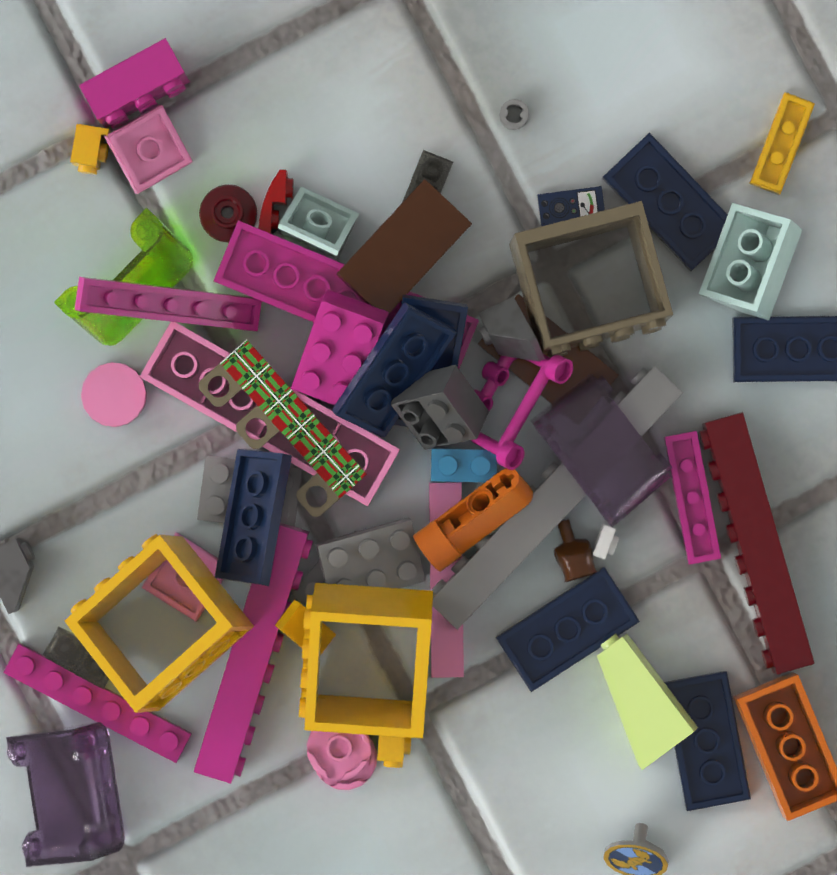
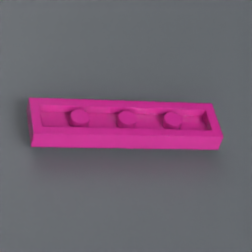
M697 431L666 436L664 441L688 564L721 559Z

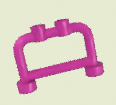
M544 355L545 359L542 361L527 360L541 368L499 442L481 432L477 439L471 441L495 454L499 465L509 470L518 468L524 459V449L522 446L514 443L549 379L558 384H563L570 378L573 372L571 360L561 355H554L551 358ZM501 356L497 363L490 361L484 365L482 377L487 381L481 392L476 389L474 391L489 411L493 406V395L499 386H503L509 378L508 369L517 358Z

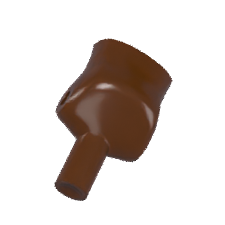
M570 520L561 521L558 524V529L563 543L554 549V556L563 571L565 582L597 573L589 541L587 539H575Z

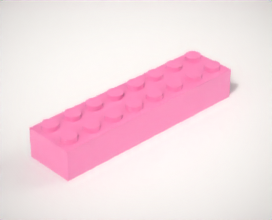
M170 322L140 375V378L237 432V423L257 406L243 389L222 407L212 405L199 390V382L231 353L176 322ZM216 376L210 380L208 390L214 397H223L229 391V383L224 377ZM292 389L367 474L346 495L369 506L400 449L367 430L336 416L330 409ZM251 419L246 425V433L251 439H261L267 432V426L261 419ZM280 431L262 446L274 453L291 455V463L313 476L317 474L313 467Z

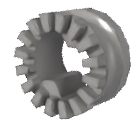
M517 99L505 102L500 110V121L507 129H520L526 124L529 116L526 104ZM511 106L522 109L520 113L522 120L518 123H511L506 119L509 114L507 109Z

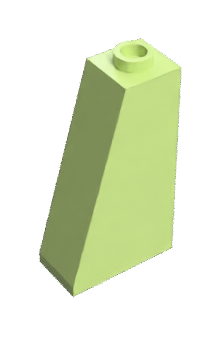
M614 634L601 644L604 651L597 655L637 763L643 770L691 735L698 727L630 636L626 634L619 638L617 634Z

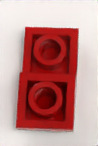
M279 170L268 188L262 205L258 229L273 234V230H278L279 210H274V205L287 206V198H293L294 179L288 178L287 170Z

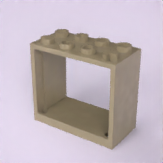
M642 201L514 234L509 243L532 331L544 355L548 354L550 358L554 355H567L571 348L579 346L580 351L598 347L599 343L608 338L611 339V343L629 339L630 335L635 334V331L642 330L643 335L662 330L661 327L666 326V321L673 316ZM627 227L650 312L551 338L528 253Z

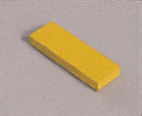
M786 92L783 93L749 184L777 195L781 194L815 103Z

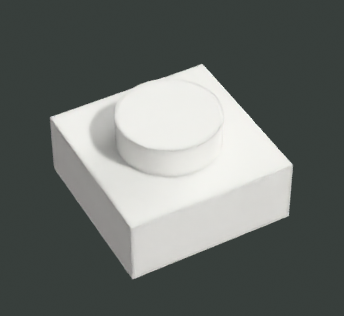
M604 524L601 525L592 549L593 556L605 560L607 554H614L619 537L614 535L615 528Z

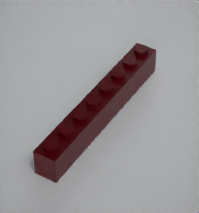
M741 412L702 423L703 430L699 431L703 449H709L712 462H708L709 472L712 480H718L721 493L717 494L721 512L727 511L730 524L726 525V531L730 543H736L739 555L735 556V562L739 574H745L748 587L743 588L748 606L754 605L757 618L752 619L757 637L763 636L766 649L761 650L766 669L772 668L773 673L778 675L813 665L815 662L744 414Z

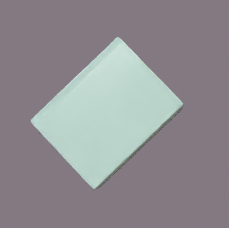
M300 187L281 219L278 230L280 233L339 259L359 213Z

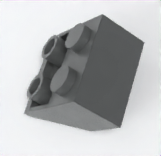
M456 365L429 371L391 402V406L424 450L477 439L489 413V410Z

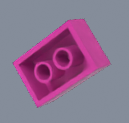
M164 38L85 81L79 87L104 128L111 126L112 129H115L129 121L127 116L139 110L142 114L158 105L156 100L166 95L169 98L179 95L186 90L184 85L190 83L167 39Z
M327 289L319 306L291 389L335 405L380 339L389 312Z

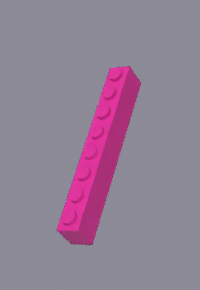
M280 523L269 586L251 584L243 613L254 627L231 648L195 765V773L230 784L235 775L241 777L246 758L241 757L244 744L251 745L256 727L250 726L254 713L260 715L265 696L260 695L263 682L270 683L275 665L269 664L272 652L279 653L284 634L279 633V629L275 624L292 603L288 601L292 589L297 591L299 589L304 573L298 570L301 558L308 559L313 544L312 540H308L310 531Z

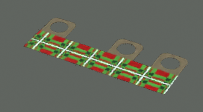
M247 339L200 380L199 390L215 407H222L242 389L256 403L257 406L236 425L237 433L251 448H261L280 431L313 467L317 474L296 493L297 500L310 515L314 517L321 516L367 475ZM216 376L224 377L229 383L228 393L219 398L211 395L208 390L210 380ZM254 418L263 420L267 426L265 436L258 440L251 439L246 433L247 423ZM313 486H320L327 493V500L320 507H313L306 501V493Z

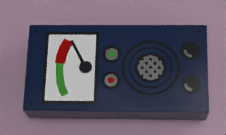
M602 186L537 194L541 226L605 210Z

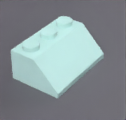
M732 203L699 295L737 311L769 320L803 229L790 219Z

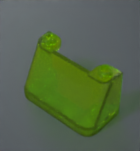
M146 207L133 221L130 229L132 239L142 251L113 281L174 288L191 270L194 261L193 255ZM78 286L68 288L54 301L75 323L98 342L107 346L116 345L121 342L142 320V318L74 310Z

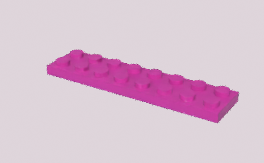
M239 220L213 282L313 323L327 289L366 303L336 275L345 264ZM409 292L407 294L410 296L423 297L413 292ZM401 301L388 314L381 336L399 311ZM469 315L466 317L458 369H460L479 322L478 319Z

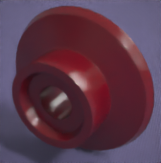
M221 185L208 192L202 200L199 210L200 222L209 236L215 240L229 243L238 220L253 227L255 226L257 207L252 196L243 188L236 185ZM226 207H231L234 211L233 216L230 218L222 216V211Z

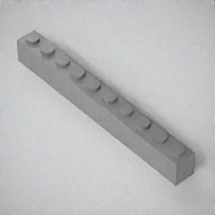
M655 366L649 371L643 367L630 381L635 386L627 394L620 391L608 404L612 410L604 418L600 414L597 415L586 427L590 433L582 441L578 438L572 441L563 451L567 457L559 465L554 461L541 474L545 480L537 488L533 485L530 486L533 490V498L525 508L503 523L492 535H487L475 544L474 547L477 551L469 559L464 555L451 568L455 574L447 583L441 579L430 590L433 591V607L457 630L683 394Z

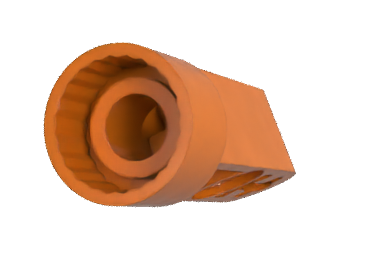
M503 469L440 517L434 519L415 533L413 538L436 570L441 572L460 558L463 553L525 508L533 498V490L515 469Z

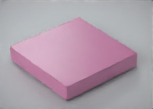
M163 105L156 106L104 136L135 194L141 193L193 162Z
M176 532L174 536H182V535ZM184 537L215 576L218 558ZM165 560L155 569L141 587L196 622L205 610L203 604L168 560ZM216 578V579L219 581L220 584H221L222 581L224 580V579H218V578Z

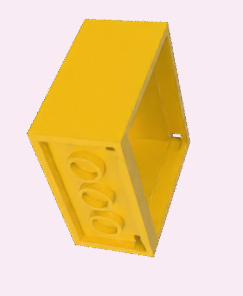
M155 534L148 538L142 544L143 550L139 554L125 559L118 566L119 572L111 579L108 577L98 583L94 588L95 593L88 600L83 599L76 603L70 610L72 614L64 620L135 713L160 711L254 627L183 536ZM165 560H168L217 623L147 685L98 621Z
M315 583L313 595H307L304 612L305 634L302 647L303 668L300 684L302 691L299 705V717L305 718L304 730L423 738L433 591ZM322 621L417 628L412 701L319 695Z

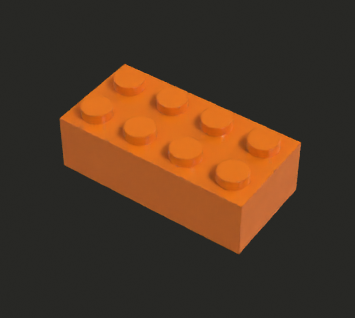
M791 672L733 696L782 817L790 821L836 802L837 767L799 675Z

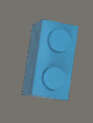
M431 449V481L485 483L497 474L496 455L487 450Z

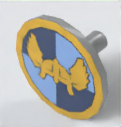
M637 823L635 825L633 841L611 843L605 848L604 852L606 864L614 871L623 875H662L667 871L669 860L661 848L646 840L648 826L644 823Z

